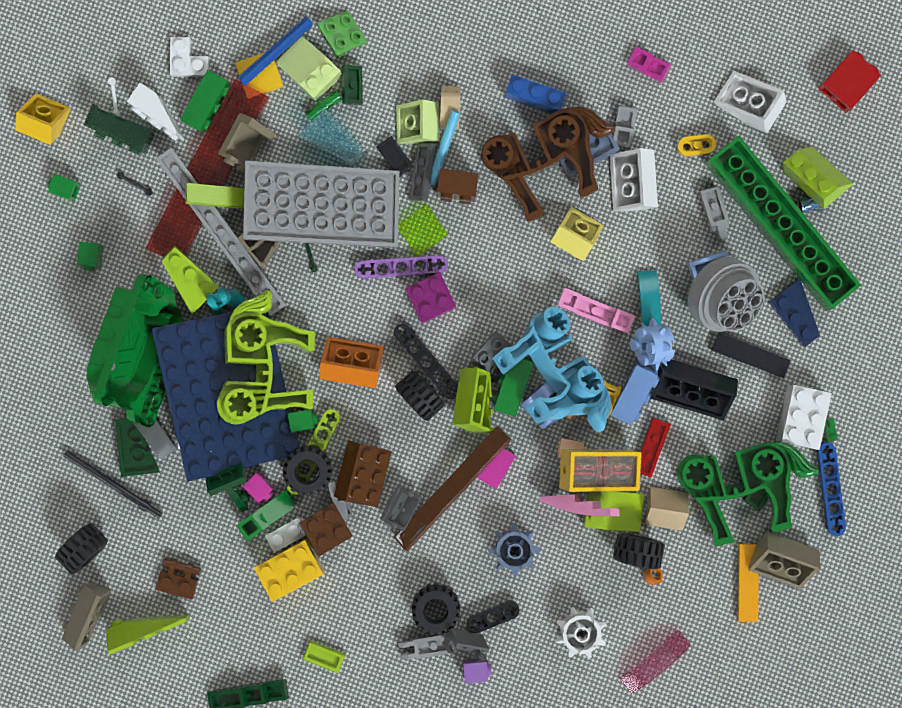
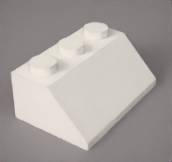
M639 148L612 154L610 156L613 211L657 208L654 150Z

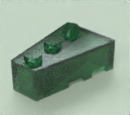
M92 104L83 124L94 132V137L101 140L105 138L112 140L111 144L120 148L124 145L129 148V152L138 156L140 153L147 154L155 136L151 130L120 118L112 112H106L95 104Z

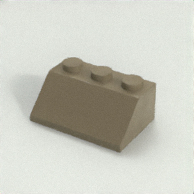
M767 531L757 542L748 569L749 571L801 589L820 569V552L813 547Z
M92 582L81 585L79 588L77 603L72 605L69 612L71 614L70 620L66 621L62 632H64L62 639L72 649L79 651L89 644L111 590Z

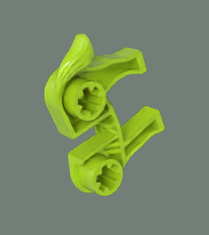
M270 289L239 304L234 309L225 327V363L256 364V382H224L217 399V411L222 419L230 424L245 423L266 411L274 409L283 410L290 407L303 410L313 409L314 389L270 393L273 376L270 346L289 344L298 347L306 353L315 351L314 331L299 329L286 322L274 321L262 315L272 307V291Z

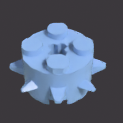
M651 318L649 326L642 323V327L636 330L633 340L630 341V347L635 352L640 365H652L655 371H658L660 363L667 366V362L673 358L675 350H672L671 341H674L671 330L666 325L657 324L655 318Z

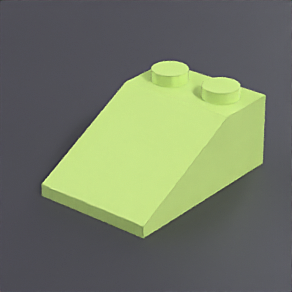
M303 36L275 62L315 103L342 77L341 71Z

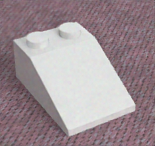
M733 71L715 99L714 104L750 127L768 133L787 101L783 90Z

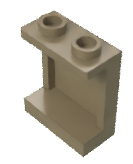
M239 113L218 154L224 157L223 161L233 167L236 165V170L244 174L245 160L253 161L263 140L266 138L273 141L276 134L255 119Z

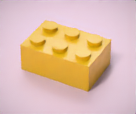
M307 538L254 567L271 602L325 573L323 565Z

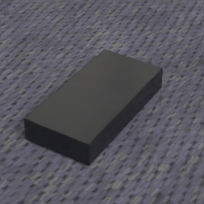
M392 136L376 146L393 171H400L399 178L414 168Z

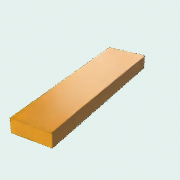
M738 544L737 620L739 622H758L759 574L748 569L757 544Z

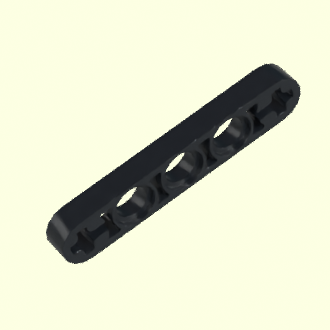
M406 324L397 325L394 329L395 338L443 395L448 399H456V395L453 396L451 394L448 396V389L445 386L442 389L440 385L444 384L448 378L451 380L448 383L450 387L455 386L458 388V384ZM399 328H406V334L409 338L411 335L414 336L406 345L403 343L406 339L403 336L398 337ZM412 342L420 344V350L416 353L411 352L409 349ZM429 356L432 358L433 363L430 367L422 365L423 357ZM435 372H444L445 379L442 382H437L434 379Z

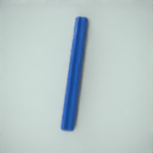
M304 17L238 76L239 81L243 85H247L308 31L313 26L312 21L308 17Z

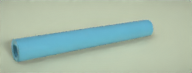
M454 110L450 112L433 163L430 185H437L439 172L443 167L460 112Z

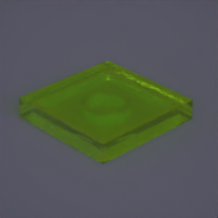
M427 204L398 223L399 232L417 257L449 236Z

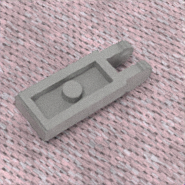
M448 633L399 642L400 648L414 646L415 652L402 653L400 655L401 659H420L450 654L445 646L442 645Z

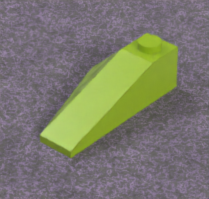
M190 616L129 618L122 621V618L114 620L110 622L111 626L106 629L109 655L134 645L141 638L146 640L158 634L159 631L164 632L185 623L190 619Z

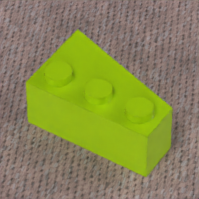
M175 245L162 258L163 265L193 315L206 301V296L209 293H213L219 287L218 283Z
M478 367L460 369L452 425L476 434H490L494 430V427H491L490 416L493 415V409H490L489 397H492L490 372Z

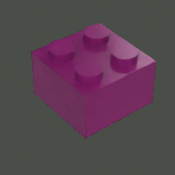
M440 272L405 288L422 324L457 308Z

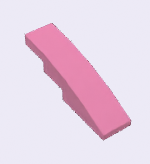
M583 495L539 497L541 502L571 513L590 516H619V508L601 509V502H583Z

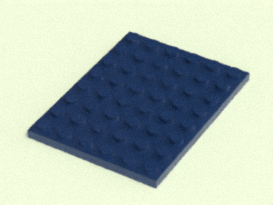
M233 312L151 329L187 482L217 475L220 471L242 463L244 468L286 458L294 449L300 448L296 432H291L288 413H292L291 408L269 410L242 424L226 422L217 411V399L224 382H256V364L225 363L224 331ZM268 312L262 314L269 318ZM272 345L270 348L273 376L270 393H284L287 391L276 345Z

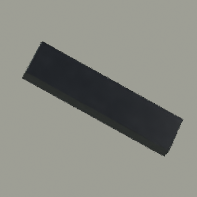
M721 333L717 334L711 350L781 378L785 377L791 361Z

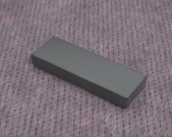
M433 143L417 144L409 200H428L436 145Z

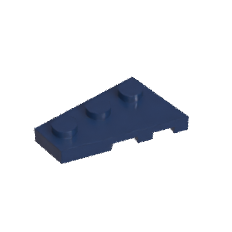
M797 279L768 302L802 347H806L820 336L800 279Z

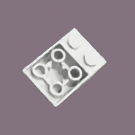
M139 83L127 100L132 106L130 109L144 120L147 117L146 120L157 129L161 130L163 128L162 131L175 141L178 138L184 141V137L166 103L154 91Z

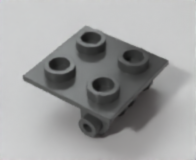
M495 331L470 359L480 369L490 372V378L496 383L500 379L502 372L492 358L502 349L512 347V345Z

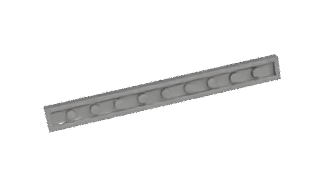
M172 148L156 158L185 198V185L187 183L198 184ZM189 204L255 296L268 289L272 291V307L268 314L272 316L285 307L284 301L237 239L215 206Z

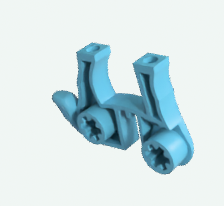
M549 307L543 313H538L531 318L519 341L512 347L502 349L492 359L504 375L524 357L530 355L540 374L557 393L553 398L539 397L526 407L536 424L546 420L562 419L570 415H585L588 413L587 420L596 432H601L605 429L607 417L611 409V399L604 385L603 377L591 366L584 355L560 369L556 368L554 363L557 360L555 358L551 360L549 355L568 344L572 340V336L570 334L565 338V334L570 329V320L567 314L560 308Z

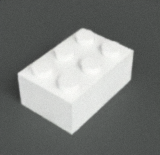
M787 385L776 441L820 450L832 393L796 385Z

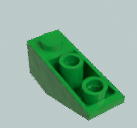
M285 490L237 524L236 527L246 541H249L296 507L297 504L288 491Z

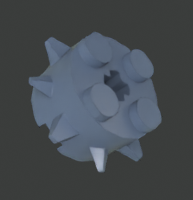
M513 523L511 529L504 533L495 531L498 540L496 541V546L489 548L488 552L497 556V570L505 567L508 570H512L513 576L517 577L519 570L526 567L535 568L532 560L534 554L540 552L541 548L533 545L531 540L534 533L533 530L524 533L518 530L516 523ZM512 546H519L517 554L515 552L511 553Z

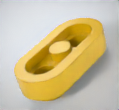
M709 134L683 137L677 144L678 153L684 157L707 155L716 148V140ZM706 142L708 144V148H704L702 146V143ZM687 144L689 146V150H685L683 148V145Z

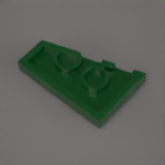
M127 418L115 419L121 477L160 473L146 439L134 423Z

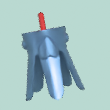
M811 197L799 199V206L797 207L800 208L802 213L825 211L824 209H814L820 206L816 202H809L813 200Z

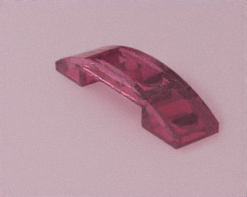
M677 630L664 641L661 647L639 665L633 666L619 679L633 694L668 669L684 654L691 644Z

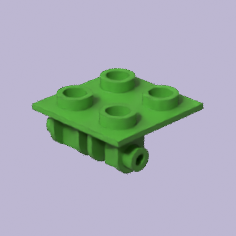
M348 10L317 23L320 32L323 33L326 42L329 43V47L333 49L334 55L338 56L339 59L344 57L346 52L368 43Z

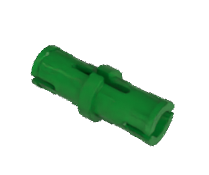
M334 90L322 100L319 99L318 103L306 111L305 114L311 122H314L325 112L328 113L329 109L340 102L342 98Z

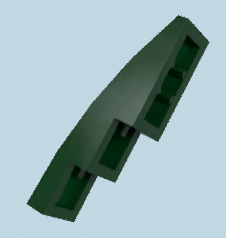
M286 679L245 684L207 692L210 708H245L251 705H261L289 699Z

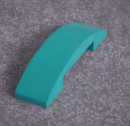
M657 270L638 271L641 327L642 323L649 326L651 318H655L657 324L661 325V303Z

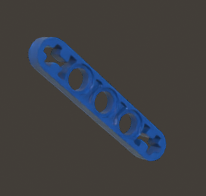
M822 442L820 450H816L825 524L830 534L840 536L846 530L837 453L833 444ZM825 446L827 448H830V452L827 453L828 459H832V462H823V459H827L826 454L822 453V450L825 449ZM828 464L833 467L831 475L824 473V467ZM832 483L835 485L836 491L833 494H828L826 487ZM831 503H836L838 505V511L836 513H831L829 511V505ZM830 516H839V519L835 518L836 524L840 525V528H837V532L832 529V526H835V520L830 519Z

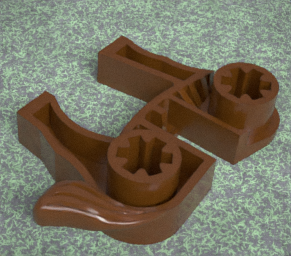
M584 107L561 109L533 124V128L545 152L544 156L528 162L517 135L510 133L509 135H496L488 139L482 148V161L490 171L512 188L515 197L524 208L527 222H532L547 214L525 181V177L547 170L565 157H568L575 165L579 175L578 193L580 197L584 198L599 191L594 172V158L590 148V134L595 138L602 139L616 131L615 126L604 121L594 111Z

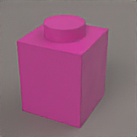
M257 472L243 485V488L258 503L262 500L267 502L274 495L272 491L275 488L260 472Z

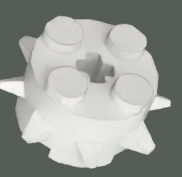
M572 607L570 615L564 620H557L556 622L561 627V636L556 640V643L566 644L569 649V657H573L578 653L586 654L588 658H591V652L597 648V645L605 646L606 644L601 638V629L606 626V622H597L595 620L593 608H590L587 612H577ZM580 629H582L583 631H585V632H583L584 635H582V636H580L579 634H576V633L578 632V630H580Z

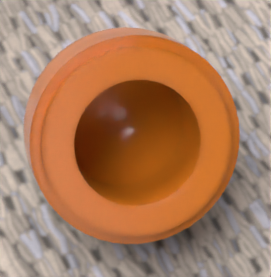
M660 568L645 569L643 578L646 583L656 585L662 582L663 573ZM653 570L657 571L658 573L656 579H654L652 576Z

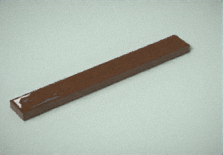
M497 425L412 516L405 531L399 530L394 536L405 551L410 550L510 443L512 439L501 427Z

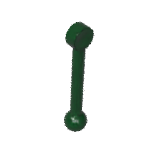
M305 243L311 263L310 270L313 273L317 272L318 267L314 263L309 243Z

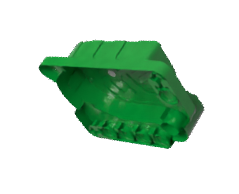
M141 273L137 276L132 290L119 287L114 289L110 305L92 349L86 376L90 394L95 404L125 409L129 421L139 426L150 428L155 423L166 392L151 329L181 323L182 314L176 308L174 291L152 275Z

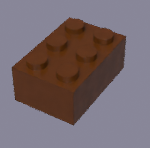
M348 440L334 497L345 502L378 507L392 451L379 446Z

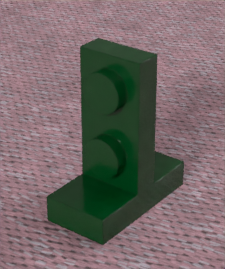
M242 463L222 470L217 475L205 477L207 492L210 496L226 491L241 512L249 510V495L246 490L243 491L241 489V484L247 482L245 468Z

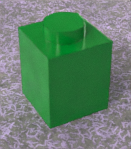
M54 174L53 178L49 179L47 188L49 193L75 202L81 184Z
M79 242L77 265L83 266V270L95 271V268H101L104 246L97 243Z
M314 409L288 413L291 432L313 429L319 423L318 414L314 412Z

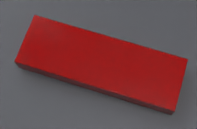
M651 418L640 449V474L652 478L671 425L670 423Z

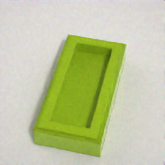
M310 640L303 660L339 673L346 654Z

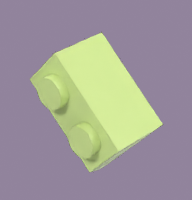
M422 99L397 105V144L440 141L439 103Z

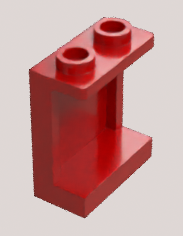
M854 50L845 57L831 75L818 87L824 95L845 113L850 111L882 76L876 66L869 64L864 60L865 58L861 53Z

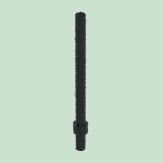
M67 450L64 453L63 457L138 505V508L143 512L147 511L158 519L163 515V512L152 506V503L147 499H141Z

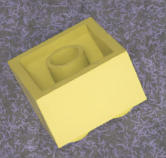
M571 206L553 236L551 243L572 254L575 258L584 261L604 225Z

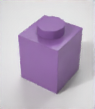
M486 658L463 660L465 684L488 682V676L492 675L491 663L487 664Z

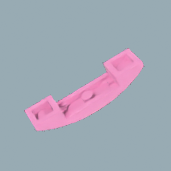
M567 288L563 289L557 305L579 316L627 334L635 318V315L612 308Z

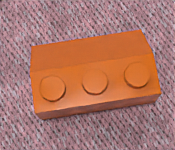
M328 337L320 363L319 379L376 389L384 346Z

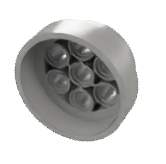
M721 257L707 264L695 277L688 294V308L692 317L709 330L716 332H735L746 328L756 319L764 302V291L759 283L757 273L752 267L734 257Z

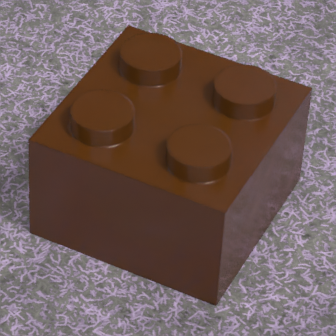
M440 169L437 197L441 198V201L452 202L453 199L460 200L459 203L470 205L471 202H475L479 174Z
M334 503L327 505L298 523L317 556L323 555L353 537Z

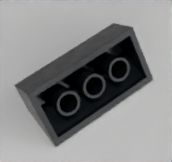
M671 359L667 362V366L661 363L657 376L659 381L656 387L652 389L650 399L724 420L737 396L738 379Z

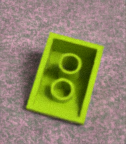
M626 491L586 492L585 502H601V509L619 508V516L584 515V527L640 532L644 494Z

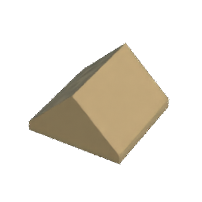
M650 486L644 524L683 531L689 515V493Z

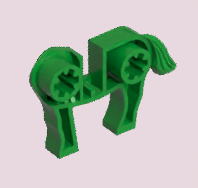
M764 442L733 452L741 480L740 483L724 486L717 458L715 456L696 454L687 456L680 462L677 469V478L681 486L701 506L705 519L712 531L713 545L718 547L734 543V539L718 505L719 500L739 498L763 489L771 504L770 532L774 533L792 528L790 516L792 498L790 492L791 470L797 477L806 478L817 475L819 473L818 468L812 465L792 445L783 442Z

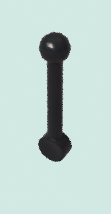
M123 172L117 174L118 179H123L141 189L147 196L153 194L152 189H146L126 177Z

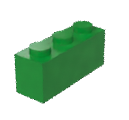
M207 70L180 121L204 135L205 131H208L212 126L213 122L211 120L213 116L219 113L223 98H227L231 91V84L228 80Z
M524 357L507 371L505 375L501 374L498 386H501L499 393L495 392L492 404H495L494 410L516 417L534 365L532 359Z

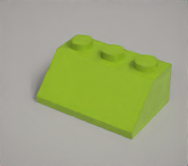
M813 147L799 149L783 162V173L822 209H825L853 185L845 175Z

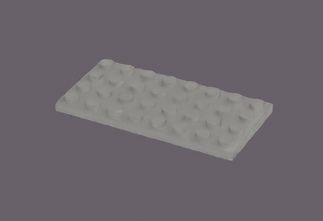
M245 160L243 240L397 248L400 171Z

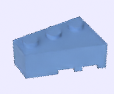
M637 356L634 360L635 365L631 372H628V378L611 413V416L632 425L634 420L637 421L642 413V410H640L641 406L647 404L651 396L649 391L652 387L655 388L659 381V377H657L658 371H655L652 365H640Z

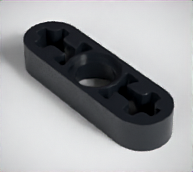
M508 600L471 615L467 619V629L472 633H480L510 621L519 615V606L515 601ZM508 605L516 607L514 614H510V612L504 613L505 618L502 619L501 612L498 609L502 608L503 612L508 609ZM490 612L498 614L499 617L496 622L488 620L487 616ZM484 615L485 622L488 625L484 626V622L478 624L477 629L474 626L470 627L472 620L475 619L476 622L482 620L481 616Z

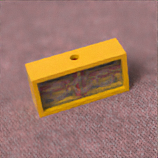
M561 449L559 488L569 492L639 491L641 452L631 449Z

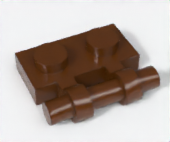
M164 558L162 565L169 567L168 572L160 571L155 590L193 600L199 580L192 578V574L200 575L201 567L194 566L195 564L189 562L188 564L178 562V559L174 558L171 560ZM176 569L185 571V576L175 574Z

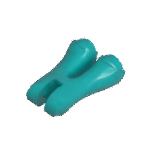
M220 288L217 290V293H209L206 296V302L212 316L226 313V304L230 308L235 309L245 301L244 296L233 288Z

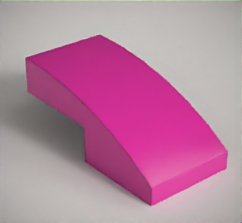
M635 47L627 63L628 66L661 83H663L671 67L670 63L653 57L652 53Z

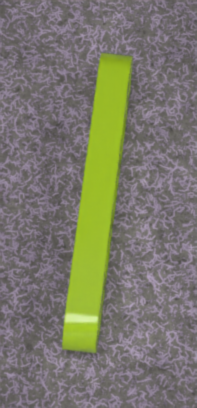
M329 409L323 414L307 446H316L321 448L323 452L325 451L341 419L340 413L337 410ZM335 413L337 420L330 423L329 426L333 427L331 431L328 427L322 426V423L327 424L329 420L327 414ZM325 429L328 432L326 440L318 438L319 430ZM310 459L302 460L296 467V473L300 477L306 478L305 481H309L317 463ZM307 463L310 466L308 474L301 473V464ZM289 486L287 487L288 491H289L291 494H294V495L298 494V493L295 492V491H294V492L291 491V490H290L291 488H290Z

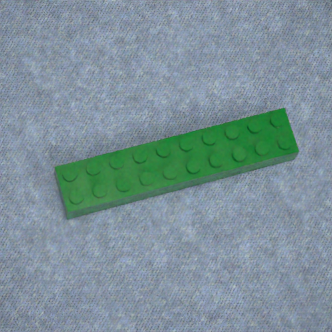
M737 136L705 163L825 311L835 308L862 286L740 136Z

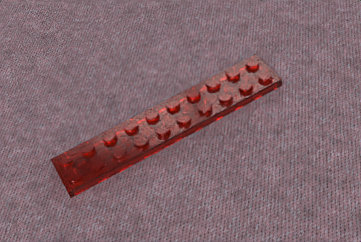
M234 79L187 168L198 184L224 185L233 166L223 161L224 157L219 155L218 152L239 113L258 121L269 100L268 96ZM176 189L146 246V249L162 257L174 245L187 255L203 225L190 205L186 204L185 198L178 189Z

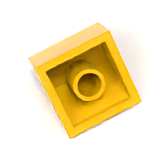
M35 93L16 112L15 131L51 145L60 136L71 108Z

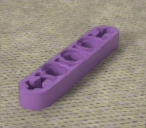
M443 256L367 260L356 264L355 273L362 279L437 274L439 272L444 273L447 270L448 262ZM439 259L442 263H445L441 270H438L437 266H432V271H428V260H432L431 264L437 263ZM424 261L426 263L425 270H416V262ZM399 262L406 263L407 269L405 272L401 273L396 270V265ZM381 263H385L388 266V270L384 274H380L377 271V266ZM371 264H374L375 275H371L372 271H366L365 275L358 272L362 265H365L366 268H372Z

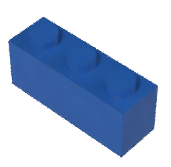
M513 74L505 94L507 99L552 114L561 110L566 96V92Z

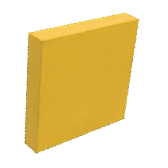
M264 53L236 62L235 65L239 75ZM275 60L247 85H243L248 100L284 87Z

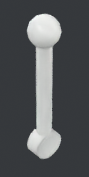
M111 77L108 79V83L111 85L114 108L112 114L118 117L120 112L117 109L116 80Z

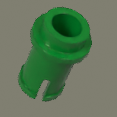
M834 418L826 419L824 427L825 437H823L826 439V442L838 441L839 434L837 435Z

